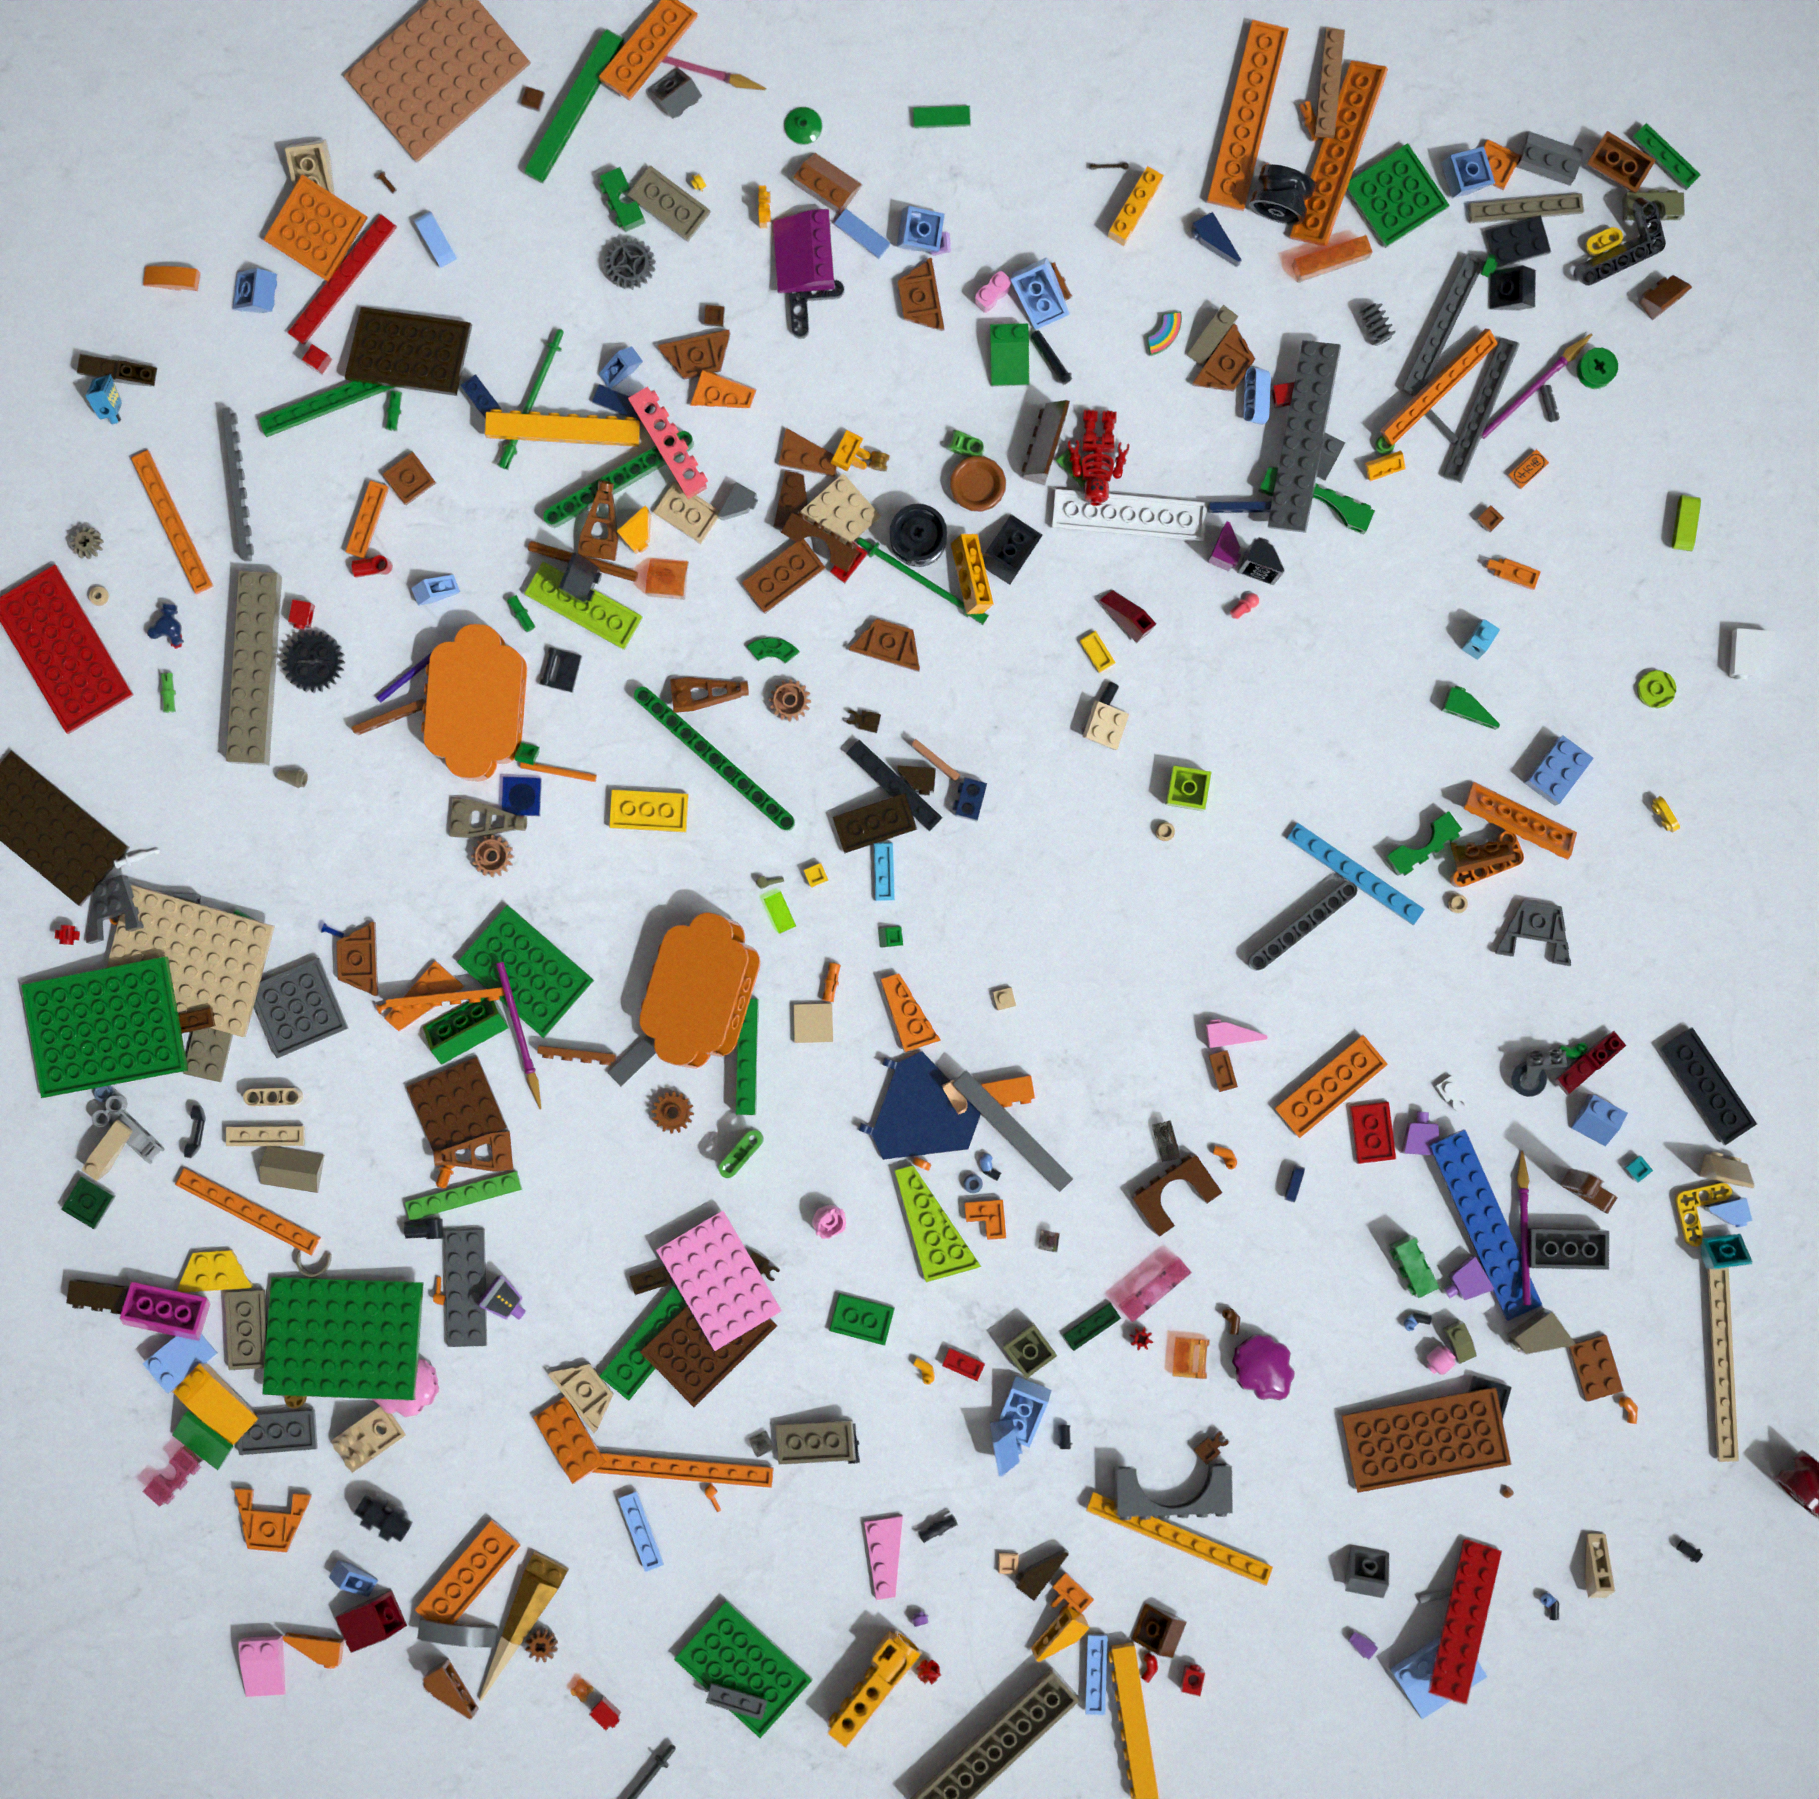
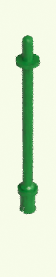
M562 329L556 331L552 343H546L549 350L521 414H529L556 351H562V348L559 347L564 334ZM510 440L508 444L503 446L502 449L504 451L497 466L509 470L511 461L518 452L516 448L518 440Z
M858 538L857 544L870 552V558L874 555L881 558L962 609L965 613L964 616H970L981 623V625H984L989 615L986 613L966 614L965 605L962 600L880 550V543L877 542L874 546L863 538Z

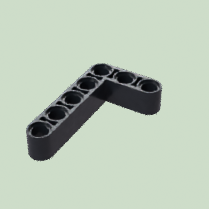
M1644 197L1636 199L1633 203V212L1639 236L1578 265L1573 272L1574 278L1584 285L1590 286L1663 251L1666 241L1656 204Z

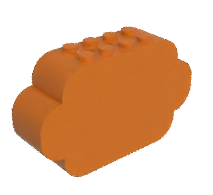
M481 624L466 625L458 631L454 642H443L436 646L431 653L430 663L426 665L428 683H425L424 694L427 695V702L423 704L425 722H422L421 732L424 733V743L427 749L437 757L446 760L448 769L454 775L466 781L480 782L489 779L494 774L497 764H507L515 760V754L522 742L527 664L525 659L514 648L506 646L504 639L492 627Z
M702 913L692 920L689 927L685 925L672 927L667 931L662 943L659 945L657 961L652 967L653 974L646 987L647 994L641 1003L639 1020L643 1032L649 1037L655 1038V1051L662 1061L696 1069L706 1064L711 1055L725 1056L735 1048L760 969V956L752 946L745 944V932L736 921L713 913Z

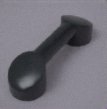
M194 1104L191 1110V1119L197 1120L194 1142H187L185 1145V1158L194 1157L201 1147L206 1121L205 1112L201 1105Z

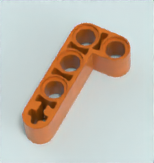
M1504 831L1496 837V842H1501L1504 835L1509 836L1513 851L1518 857L1516 863L1511 861L1500 863L1498 870H1495L1492 865L1482 867V875L1480 877L1474 874V870L1461 873L1455 871L1450 876V883L1456 888L1465 887L1520 865L1524 861V854L1517 836L1510 831ZM1468 874L1469 878L1463 879L1462 882H1457L1456 878Z

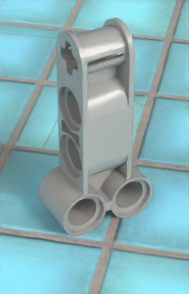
M121 1095L109 1097L105 1103L106 1109L97 1110L92 1115L93 1124L97 1127L109 1126L111 1128L116 1120L122 1122L133 1130L126 1143L142 1159L151 1164L154 1157L160 1151L165 1150L164 1147L126 1111L128 1102L125 1097ZM115 1099L119 1100L120 1102L119 1109H115L113 1107V1101ZM102 1113H104L107 1117L105 1123H102L100 1121V1115Z

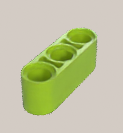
M1680 495L1675 517L1672 549L1693 551L1701 507L1700 497Z

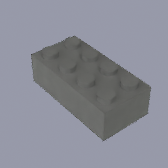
M1528 1228L1529 1268L1609 1270L1608 1230Z

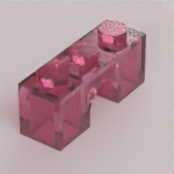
M181 1447L169 1461L176 1470L174 1480H168L159 1474L142 1492L159 1507L164 1504H170L176 1497L174 1493L178 1489L181 1491L189 1482L186 1479L191 1474L194 1476L202 1468L200 1464L203 1459L188 1447Z

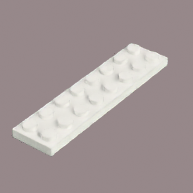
M1055 489L1052 528L1204 542L1207 503L1109 494L1108 500L1102 503V505L1092 506L1090 502L1085 500L1084 492Z

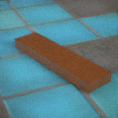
M422 698L352 726L353 733L359 736L423 710L424 702L426 703V700Z

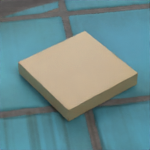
M832 1004L794 1005L795 1043L833 1042Z

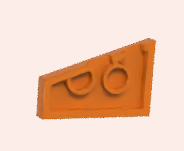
M703 369L690 406L750 408L757 389Z

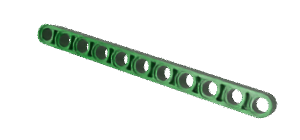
M643 686L635 690L634 698L639 705L776 826L786 832L794 828L795 819L789 812L678 714L674 713L652 691ZM643 691L648 693V698L645 701H641L638 698L639 694ZM656 704H661L663 707L662 711L658 714L654 713L653 707ZM676 717L677 723L674 726L667 725L668 718ZM685 729L691 730V736L687 739L681 737V733ZM698 742L705 743L706 746L703 751L696 750L695 747ZM714 754L720 756V761L717 764L710 763V757ZM727 767L734 768V774L730 777L724 775V770ZM747 780L749 783L748 787L740 789L738 787L739 781ZM754 793H762L763 799L760 802L753 801ZM769 805L777 806L775 814L770 815L767 813ZM788 817L791 819L792 823L789 827L781 825L783 818Z

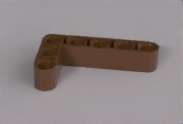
M1570 1168L1560 1184L1566 1190L1606 1214L1610 1212L1618 1198L1601 1187L1602 1179L1587 1171Z

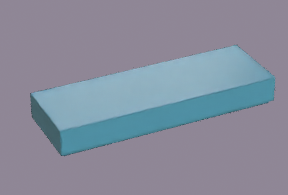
M875 843V901L895 900L893 843Z

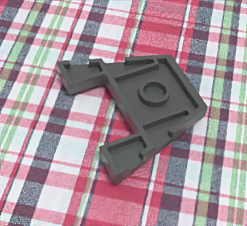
M120 875L98 882L95 886L86 943L94 944L103 941V921L125 914L126 931L132 932L144 928L143 922L138 919V907L134 906L132 900L134 894L128 876Z
M1522 900L1495 954L1514 957L1518 937L1554 943L1552 964L1571 966L1562 906Z

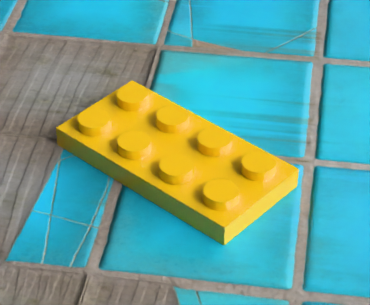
M612 790L609 828L686 833L689 794Z

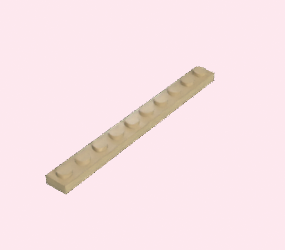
M1729 1267L1707 1269L1717 1461H1739Z

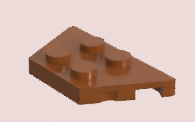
M928 258L921 266L916 267L910 274L898 280L903 317L906 321L944 331L932 258Z
M1235 323L1192 385L1234 391L1245 376L1248 368L1252 366L1255 357L1252 351L1249 350L1247 342L1242 338Z
M730 330L658 345V348L684 380L699 377L703 369L717 373L721 372L730 338Z
M876 619L849 648V651L917 672L920 671L913 629Z
M371 922L347 937L336 941L337 970L339 981L373 996H378L376 922Z

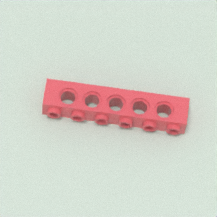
M647 386L628 398L629 402L686 498L690 499L707 489L706 482L708 480L703 471L698 472L696 459L693 455H688L686 450L689 448L684 439L679 440L676 435L679 431L674 423H669L667 419L669 414L665 407L660 408L657 403L660 399L655 390L650 391ZM648 406L655 407V411L650 414L646 413L645 409ZM658 422L665 424L661 430L655 429V425ZM668 438L675 440L672 446L664 444ZM683 455L684 460L677 463L674 461L675 456ZM692 471L694 476L691 479L684 478L685 472Z

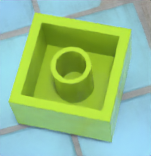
M1173 766L1171 768L1165 805L1204 811L1206 809L1212 772Z

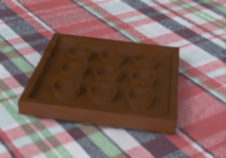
M479 1057L470 1059L406 1087L432 1150H444L507 1128Z

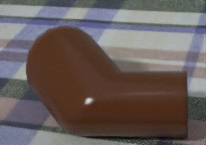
M1227 1307L1222 1311V1316L1230 1323L1229 1334L1239 1335L1241 1318L1234 1309Z

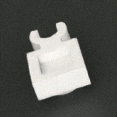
M1452 1075L1435 1085L1445 1102L1452 1101V1108L1455 1111H1459L1457 1107L1458 1101H1461L1464 1106L1468 1105L1466 1099L1458 1095L1463 1091Z

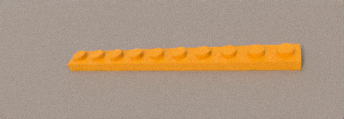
M1095 1492L1092 1493L1086 1512L1267 1586L1273 1569L1272 1566L1152 1516L1151 1519H1139V1516H1133L1131 1520H1121L1120 1517L1114 1514V1500Z

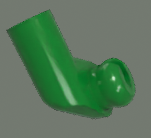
M1580 1042L1571 1048L1561 1044L1558 1049L1566 1050V1057L1577 1059L1587 1052L1588 1047L1584 1042Z

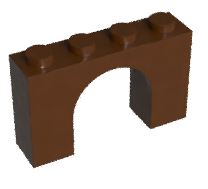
M1187 1154L1180 1159L1182 1163L1177 1166L1171 1165L1165 1170L1166 1174L1162 1177L1157 1175L1149 1181V1186L1146 1188L1141 1186L1133 1192L1134 1196L1131 1198L1159 1237L1175 1226L1161 1204V1193L1168 1183L1174 1180L1190 1182L1206 1204L1223 1193L1196 1154Z

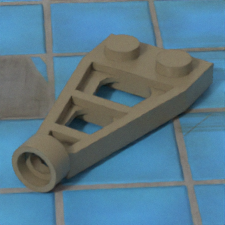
M453 798L450 837L475 838L515 830L525 831L527 828V816L514 815L474 800ZM473 811H479L486 815V824L483 827H471ZM492 815L503 816L505 818L504 826L491 827Z

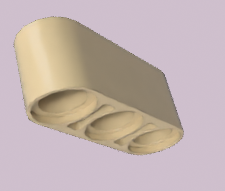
M298 1088L248 1089L244 1093L243 1099L248 1106L296 1105L303 1100V1093ZM291 1091H294L297 1096L294 1102L290 1101L288 1097ZM253 1092L258 1095V1100L255 1103L250 1099V1095ZM271 1092L277 1094L275 1102H272L269 1098Z

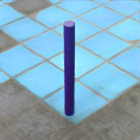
M431 653L376 697L377 700L382 703L430 663Z

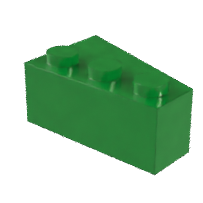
M1408 1235L1390 1244L1391 1250L1389 1253L1394 1261H1398L1400 1265L1398 1271L1403 1279L1406 1277L1409 1283L1407 1289L1411 1296L1415 1295V1297L1421 1298L1439 1289V1286L1431 1268L1428 1267L1424 1259L1426 1257L1423 1251L1421 1252L1417 1245V1237Z

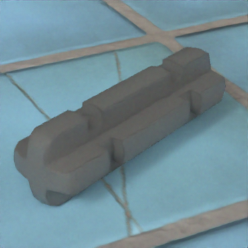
M1551 385L1542 386L1540 390L1541 394L1544 395L1543 401L1546 412L1549 413L1547 415L1549 422H1556L1560 419L1559 412H1556L1557 405L1554 394H1552Z

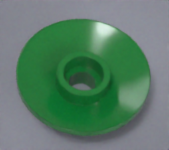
M799 107L792 110L786 117L785 132L794 143L807 145L813 143L820 136L822 120L815 110L808 107ZM805 121L807 124L805 126H801L800 122Z

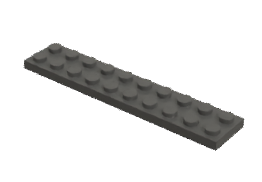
M1302 341L1268 528L1303 533L1307 531L1341 351L1340 344Z

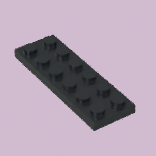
M1690 1027L1659 1048L1723 1145H1727L1757 1125L1693 1027Z

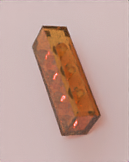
M1367 235L1296 258L1292 263V268L1299 283L1367 260L1371 257L1373 251Z

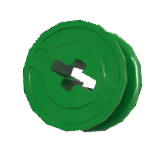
M1603 347L1589 350L1579 360L1576 367L1579 381L1585 387L1591 389H1600L1607 386L1616 377L1619 369L1616 356L1610 350ZM1597 366L1600 367V370L1598 371L1595 370V367Z

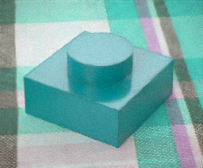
M1640 1155L1624 1167L1637 1183L1653 1171Z

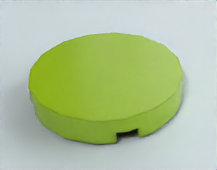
M1661 670L1646 673L1641 677L1637 687L1639 699L1643 704L1657 709L1670 704L1677 690L1672 676Z

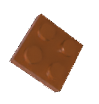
M411 452L383 473V476L406 506L436 484V481L414 452Z

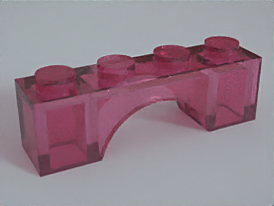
M1177 1256L1162 1268L1149 1283L1131 1294L1118 1306L1133 1323L1192 1272Z

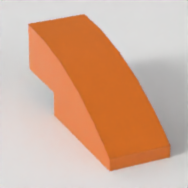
M146 266L143 286L181 291V289L198 291L201 273L195 268Z

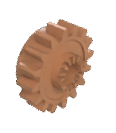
M792 679L787 684L783 680L781 686L776 684V692L771 691L774 697L769 698V702L774 703L770 706L771 710L776 709L774 715L781 714L780 719L782 721L785 717H788L789 722H791L793 717L798 721V715L805 717L803 711H809L810 708L806 704L811 703V700L806 698L810 693L804 692L806 686L800 687L799 681L793 684ZM792 696L796 700L793 705H787L785 699Z
M491 835V839L485 836L483 842L477 841L478 847H473L475 854H472L471 857L475 858L476 861L472 864L479 866L477 868L478 872L484 870V876H487L488 873H490L492 878H494L495 873L502 876L501 871L508 872L507 865H513L509 861L514 858L509 853L513 848H507L509 842L505 841L502 843L503 838L500 836L497 840L494 835ZM492 851L497 853L495 861H490L488 857Z

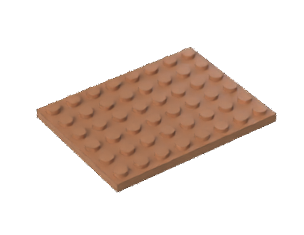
M429 0L344 76L418 163L527 68L531 62L479 0Z

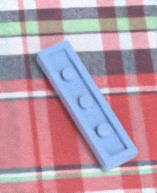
M635 1491L619 1497L618 1500L645 1572L663 1566V1559L638 1492Z
M1087 1634L1085 1714L1105 1715L1107 1635Z

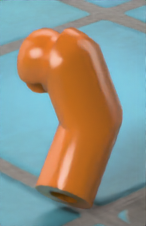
M1214 1146L1213 1155L1221 1156L1226 1167L1231 1170L1234 1169L1237 1165L1234 1152L1228 1148Z
M1621 1397L1619 1399V1406L1624 1407L1628 1411L1627 1423L1637 1424V1405L1630 1397Z

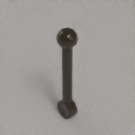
M1127 162L1122 164L1089 165L1090 170L1102 168H1122L1126 170L1129 167Z

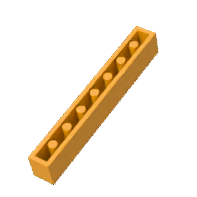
M497 409L486 412V438L639 447L640 421H636V418L633 417L617 420L615 416H606V419H599L596 415H587L586 418H581L577 414H567V417L560 416L559 413H548L547 416L540 415V412L521 414V411L515 410L510 411V413H502V410Z
M1134 1642L1111 1645V1651L1108 1652L1109 1662L1114 1664L1115 1670L1111 1671L1112 1681L1117 1683L1118 1689L1114 1691L1115 1700L1120 1702L1121 1710H1117L1119 1722H1123L1124 1729H1120L1122 1742L1126 1741L1127 1749H1123L1125 1761H1129L1130 1768L1126 1770L1128 1781L1132 1780L1133 1788H1129L1131 1799H1159Z

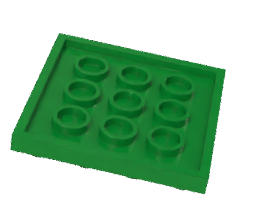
M1408 143L1351 179L1347 187V192L1385 248L1450 206Z

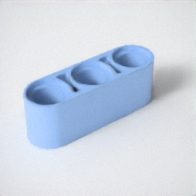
M431 211L414 220L440 268L457 259Z
M1250 367L1245 373L1243 415L1247 422L1263 425L1269 419L1271 375L1268 370Z

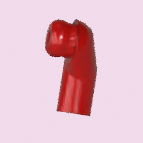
M1146 1653L1143 1656V1661L1146 1662L1147 1669L1141 1678L1149 1683L1158 1671V1662L1155 1655Z

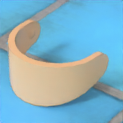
M951 1080L942 1085L959 1115L967 1110V1100L953 1085L955 1080Z

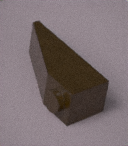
M1063 1549L1027 1567L1024 1572L1020 1571L1014 1579L1016 1581L1015 1587L1035 1601L1068 1557V1550Z

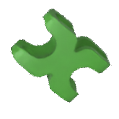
M752 1130L748 1132L721 1162L718 1170L722 1177L731 1178L736 1175L762 1145L764 1137L760 1131ZM754 1135L757 1137V1144L753 1145L749 1142L750 1136ZM729 1163L733 1166L732 1172L726 1171V1164Z

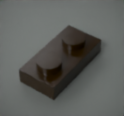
M665 1265L629 1277L635 1295L672 1284L670 1274Z

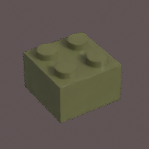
M1034 1322L1003 1344L1004 1350L1026 1379L1057 1357L1056 1352Z

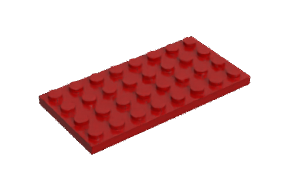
M56 564L0 597V622L66 734L72 733L134 696Z

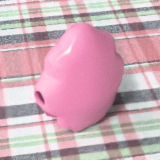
M418 1359L416 1401L372 1400L379 1404L383 1411L388 1414L398 1412L404 1417L418 1415L425 1405L433 1403L436 1394L439 1392L436 1369L430 1366L424 1359Z

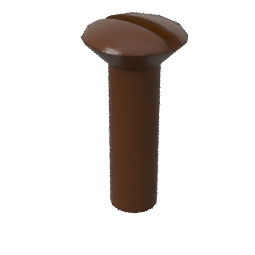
M385 172L377 176V179L382 180L393 194L397 191L386 178Z

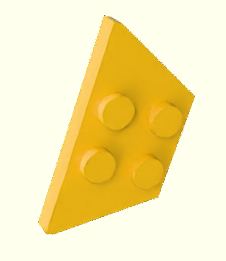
M233 1250L192 1253L177 1292L252 1288L253 1284L248 1280L244 1273L245 1270L239 1264Z

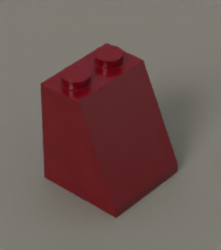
M392 1590L352 1607L335 1617L350 1653L384 1641L407 1626Z

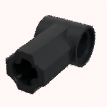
M443 1219L405 1222V1239H442Z

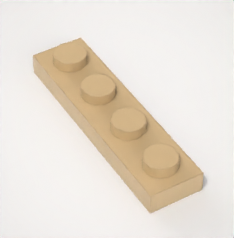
M305 1126L226 1127V1146L305 1145Z

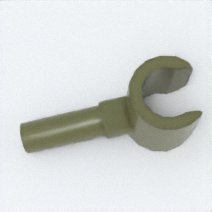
M762 876L756 880L758 887L761 889L772 884L784 882L783 877L767 881L766 877Z

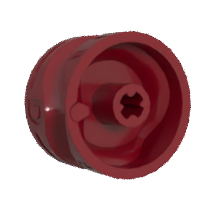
M1800 1450L1793 1458L1795 1461L1794 1470L1780 1471L1774 1479L1800 1506L1819 1519V1462L1807 1452Z

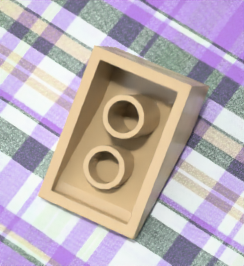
M326 139L288 145L285 148L293 188L296 186L301 175H304L334 194L331 161Z
M1712 1151L1711 1155L1704 1154L1699 1177L1754 1188L1755 1184L1748 1164L1742 1163L1741 1158L1730 1156V1159L1722 1158L1723 1154Z

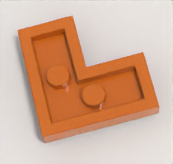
M1003 1199L965 1202L966 1222L985 1221L987 1240L1006 1238Z

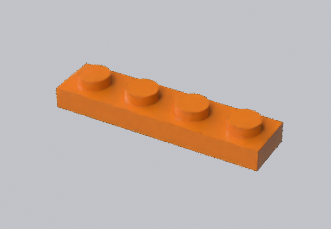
M370 480L345 551L347 554L365 559L389 490L388 486Z

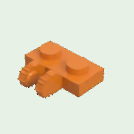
M1066 1572L1052 1585L1059 1595L1052 1601L1050 1606L1052 1608L1057 1607L1063 1598L1068 1601L1060 1610L1059 1615L1066 1607H1074L1082 1614L1094 1601V1598Z

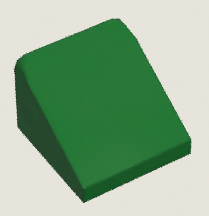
M902 927L878 929L880 948L903 946Z

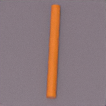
M521 762L520 765L522 769L596 782L597 779L595 774L537 763L530 765Z

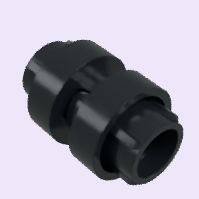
M366 1494L354 1512V1515L362 1519L360 1526L369 1531L373 1527L379 1529L378 1537L387 1542L391 1538L401 1542L413 1523L405 1518L407 1511L399 1506H396L393 1510L387 1507L389 1500L379 1494L375 1499Z

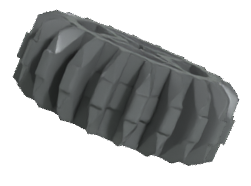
M628 237L626 238V243H623L622 239H620L619 246L613 243L614 250L608 249V253L611 256H605V260L608 261L604 264L605 268L608 269L606 274L611 275V282L616 280V286L622 284L623 289L630 285L631 290H633L634 284L641 288L640 282L643 281L644 284H647L646 277L652 278L653 276L650 272H655V267L652 266L656 264L655 259H652L654 253L649 252V246L644 247V241L638 244L637 238H634L632 243ZM628 251H637L642 255H631ZM623 253L622 261L618 262V265L615 266L618 256ZM627 257L633 263V271L631 267H629V265L627 264ZM645 262L643 270L637 274V268ZM618 272H629L632 277L622 276Z

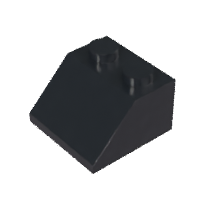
M1521 265L1496 270L1494 273H1491L1490 309L1519 311L1535 308L1536 270Z

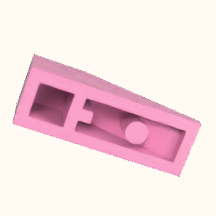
M1221 1019L1210 1020V1024L1205 1025L1208 1048L1268 1039L1267 1035L1227 1022L1221 1023Z

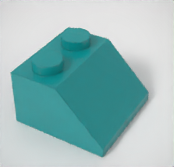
M1741 1233L1702 1238L1700 1255L1707 1269H1720L1753 1263Z

